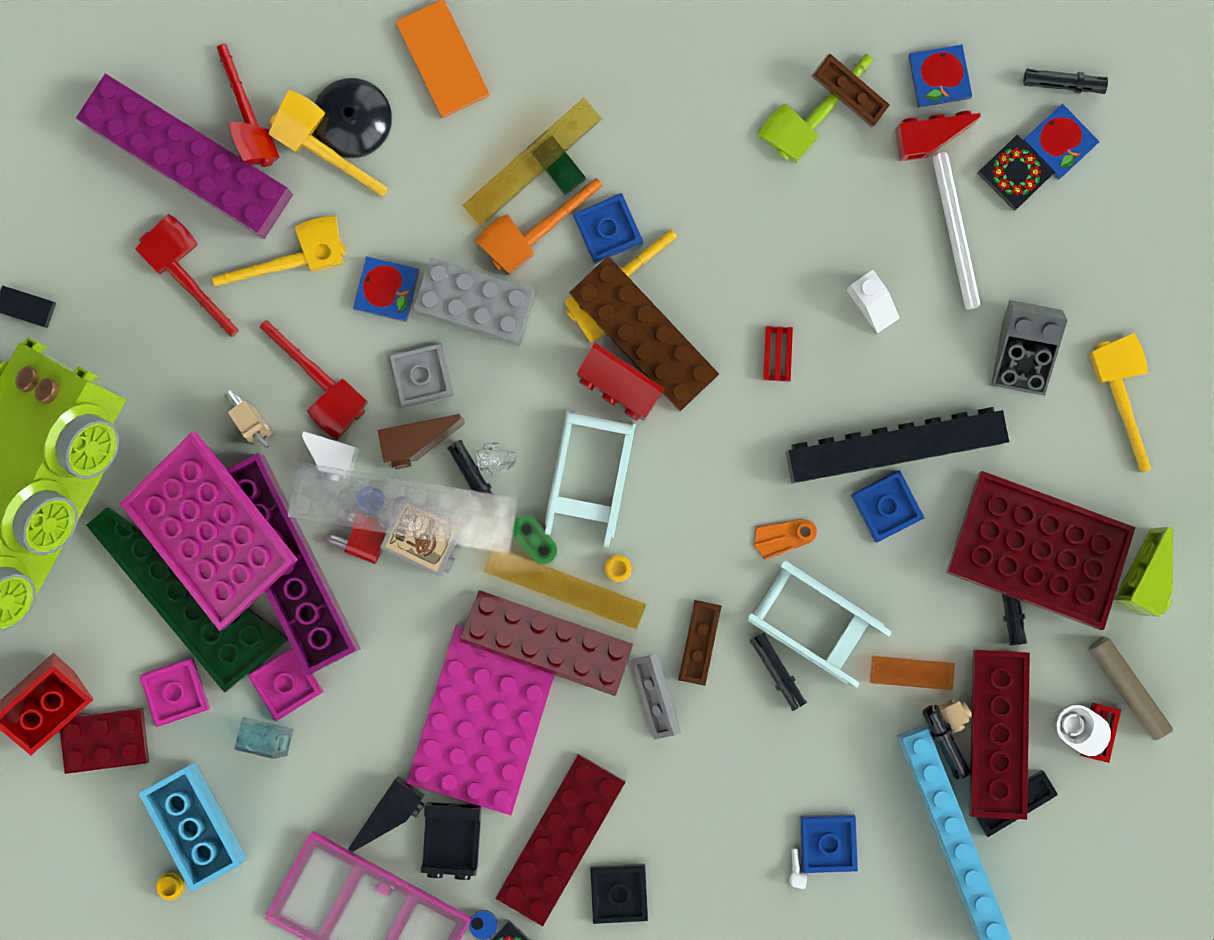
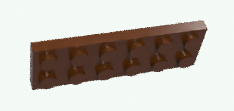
M609 256L568 293L646 377L664 388L663 395L679 412L719 375L712 365Z

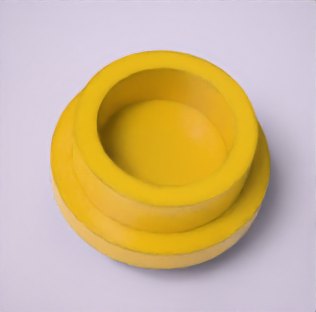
M613 555L605 563V573L612 581H624L631 574V562L623 555Z
M167 872L157 880L156 891L164 900H175L184 891V881L179 874Z

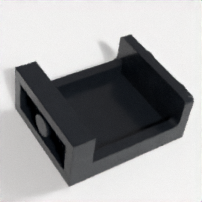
M439 802L426 803L424 809V817L426 818L423 861L420 873H427L428 878H443V874L454 875V879L470 880L471 876H476L479 859L481 806Z

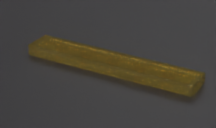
M583 97L466 201L463 207L479 226H483L596 126L602 118Z
M495 546L484 571L636 630L646 607L645 603Z

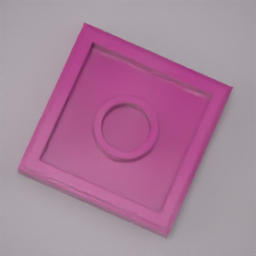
M292 647L248 674L249 679L275 722L324 692L313 674L306 676Z
M194 657L139 675L156 728L210 709Z

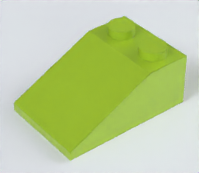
M1170 527L1150 528L1114 598L1116 602L1141 615L1160 617L1161 614L1167 612L1172 602L1170 597L1173 593V529Z

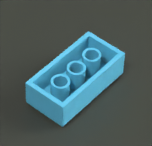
M196 762L138 793L191 892L247 860L243 849Z

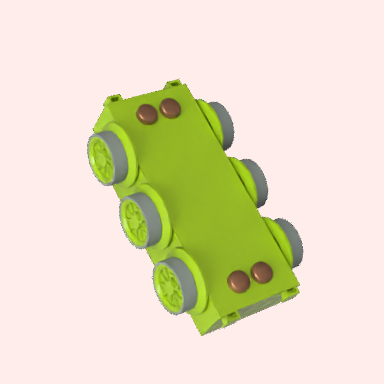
M26 337L24 343L19 342L10 360H0V632L17 626L32 610L37 593L63 546L74 534L78 519L104 472L114 461L119 449V434L113 424L127 400L95 382V378L100 379L96 374L80 366H77L75 370L63 362L42 353L43 349L48 350L49 348L29 337Z

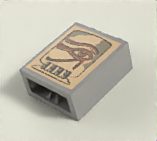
M404 498L380 548L438 576H442L444 572L449 573L455 558L451 556L456 547L459 549L462 547L467 534L464 533V526Z

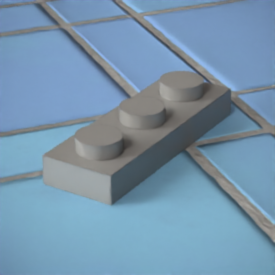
M657 653L631 660L654 739L670 737L681 733Z

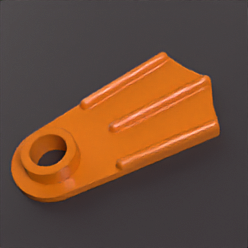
M806 519L756 527L754 546L766 560L811 543L817 535V529L813 522ZM803 526L808 527L810 531L807 537H803L800 534V529Z

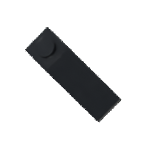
M398 776L348 850L354 852L405 823L411 815L416 818L425 805L421 801L425 794L412 785L407 784L405 780Z

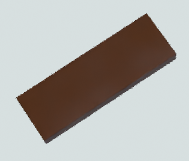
M830 53L825 56L811 75L871 127L875 126L890 106L888 102Z
M694 600L678 678L679 681L706 685L722 605Z

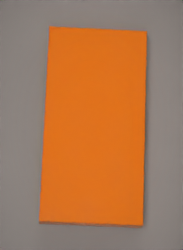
M439 0L395 21L441 118L447 117L490 96L445 0Z

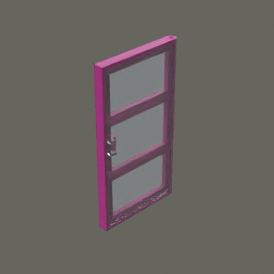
M312 831L308 836L265 919L303 940H460L472 918L315 831Z

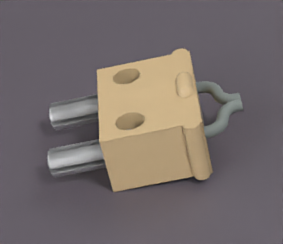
M232 390L225 393V398L233 408L228 411V414L246 441L256 445L262 443L266 449L269 448L267 438L274 433L256 407L245 400L243 401L240 395L236 396Z

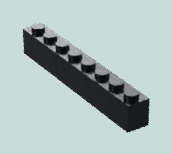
M994 407L977 410L978 415L968 416L967 412L952 414V420L942 422L941 417L924 420L925 425L915 426L914 422L899 424V430L888 431L887 427L872 429V435L862 437L861 432L846 434L845 440L835 441L834 437L819 439V445L809 447L807 442L792 444V450L785 452L791 483L805 482L1005 444L1010 441L1003 410L994 411Z

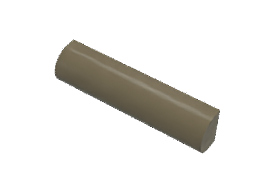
M1102 637L1089 647L1090 652L1152 740L1161 739L1171 733L1173 727L1113 642L1107 637Z

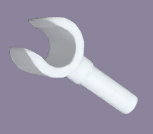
M791 849L792 872L789 882L795 888L805 889L807 874L799 873L798 849Z

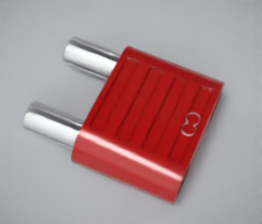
M342 509L341 513L357 518L355 520L339 514V518L354 523V527L349 540L336 535H331L330 537L347 545L329 539V543L345 549L344 552L376 564L382 551L380 546L391 524L362 512L357 515Z

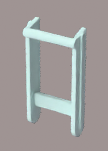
M573 409L566 411L544 523L546 525L545 534L551 536L555 513L608 523L604 547L609 548L610 540L614 538L636 426V423H633L634 421L628 420L627 424L576 414ZM573 424L626 434L611 507L558 497Z
M787 561L783 562L781 565L782 570L754 614L751 613L747 621L845 684L850 683L857 688L860 683L840 670L868 625L890 637L892 632L884 627L885 624ZM791 575L854 615L826 660L763 621V618Z

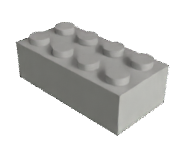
M430 257L413 309L419 315L519 346L536 295L532 289Z

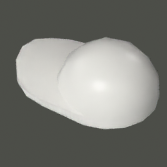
M1070 705L1064 707L1056 716L1054 725L1057 735L1064 743L1079 753L1087 756H1096L1107 747L1111 734L1110 727L1101 716L1089 708L1081 705Z

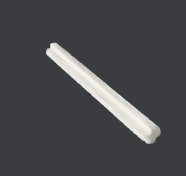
M941 152L933 156V163L964 306L966 310H972L980 306V299L948 153Z

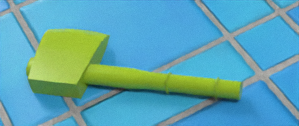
M865 54L858 63H855L851 72L859 78L874 61L869 54ZM830 93L805 121L790 106L784 103L768 117L757 135L777 150L781 158L786 161L790 159L797 163L818 139L819 136L814 130L831 112L839 99Z

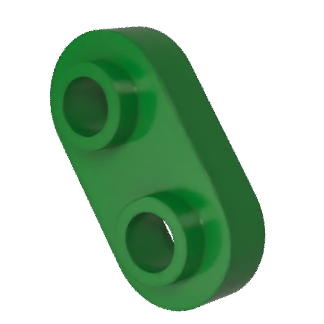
M528 515L519 517L513 524V534L537 563L547 564L552 562L557 555L555 542L549 535L545 534L544 528L534 517ZM525 524H529L532 527V531L528 535L522 532V526ZM542 545H546L549 548V553L545 556L539 554V547Z

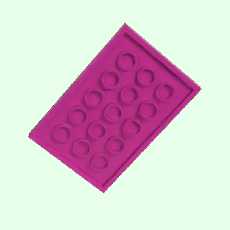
M191 432L120 502L121 506L219 631L230 625L298 561L197 432Z
M455 625L407 784L511 816L554 675L461 643L460 638L464 627Z

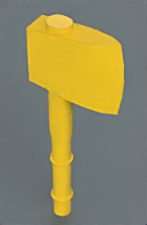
M289 89L278 112L272 116L269 122L272 126L268 134L295 152L300 151L304 146L323 160L344 171L345 174H349L370 188V190L384 197L388 187L311 136L324 117L325 112L305 96Z
M324 216L314 218L295 226L303 252L212 276L214 286L230 284L247 278L259 277V275L284 271L307 264L312 272L344 265L343 255L346 254L343 241L340 240L337 217Z
M670 229L638 256L636 255L628 264L621 267L623 272L630 277L642 265L644 266L647 261L677 238L674 231ZM571 296L564 301L568 308L565 313L573 322L576 321L590 343L606 334Z
M1133 333L1112 343L1106 341L1097 344V349L1090 352L1089 356L1098 383L1109 382L1118 411L1123 419L1135 460L1140 472L1151 470L1123 382L1125 378L1148 374L1143 348L1136 334Z

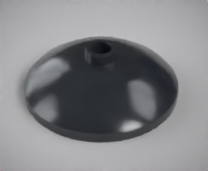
M346 78L335 81L328 85L315 101V104L325 112V115L314 133L319 141L333 149L341 157L360 158L367 156L381 147L390 133L392 126L390 104L383 92L366 80ZM348 109L354 111L350 117L345 116V112Z

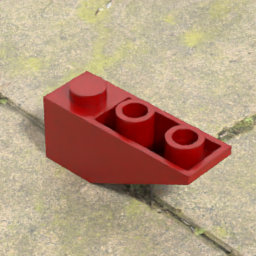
M970 110L958 112L955 116L945 117V114H936L930 116L928 120L919 121L916 117L902 120V123L895 130L900 162L929 157L973 126L981 117V114H972Z

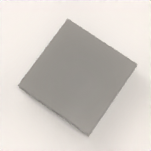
M442 343L388 355L401 408L454 396Z

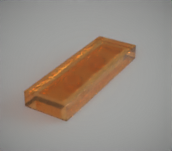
M872 655L870 683L953 690L955 663Z

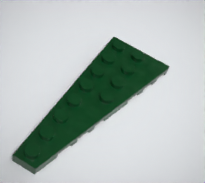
M107 507L86 524L224 693L228 692L288 641L284 634L248 608L225 629L219 631L143 532L111 508Z

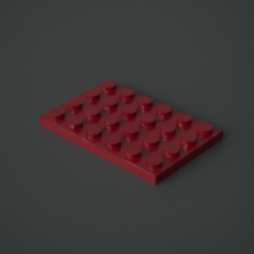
M980 471L946 573L1095 629L1104 630L1136 527L993 474Z

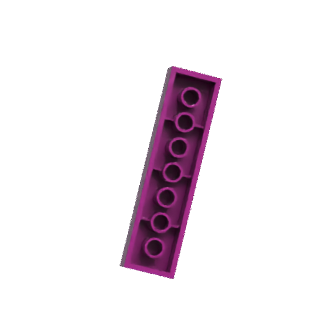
M106 73L76 116L80 123L263 239L266 238L293 196L292 192L280 182L251 164L245 163L237 155Z
M257 453L227 468L226 470L298 559L265 593L306 676L360 650L361 648L265 455Z

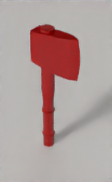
M220 44L216 47L220 56V62L223 64L230 82V88L234 92L244 123L229 122L234 143L245 163L269 167L280 158L272 136L268 134L269 129L259 127L242 86L243 82L240 81L233 63V57L230 55L227 45Z
M170 214L166 215L150 232H146L140 237V244L135 250L158 274L161 275L167 270L184 290L198 301L200 307H203L220 325V328H223L230 337L235 336L239 330L230 321L231 319L224 315L210 300L211 298L200 289L195 280L178 263L198 245L186 227Z
M265 320L259 328L290 356V359L297 362L307 375L326 392L309 407L307 412L321 429L338 440L353 421H357L365 413L363 408L368 401L343 378L338 383L333 381L268 320Z

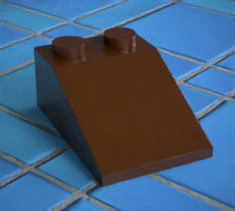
M460 414L377 430L383 462L392 466L395 470L411 467V462L418 461L465 424L464 418Z

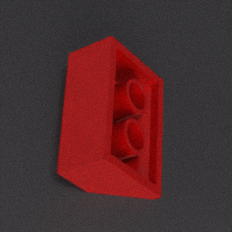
M596 342L577 372V376L581 378L580 384L591 391L594 387L603 393L601 398L613 406L618 403L626 408L624 413L635 421H638L639 418L645 421L664 391L663 387Z
M53 652L0 700V730L32 756L93 701V697L74 670Z

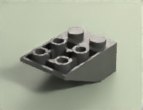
M1009 300L1001 328L992 386L1045 396L1068 321L1063 310Z

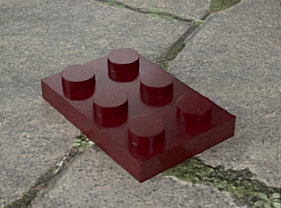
M143 708L77 716L60 730L64 774L149 763Z

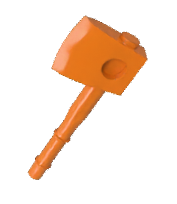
M595 178L524 235L521 234L510 216L506 214L485 228L474 241L493 259L491 262L499 271L503 269L508 275H511L534 256V252L530 248L534 243L552 230L565 216L570 215V212L586 199L593 196L603 185Z

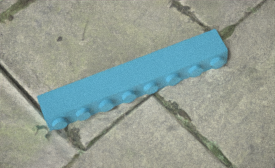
M920 726L897 735L977 939H1012L929 729Z

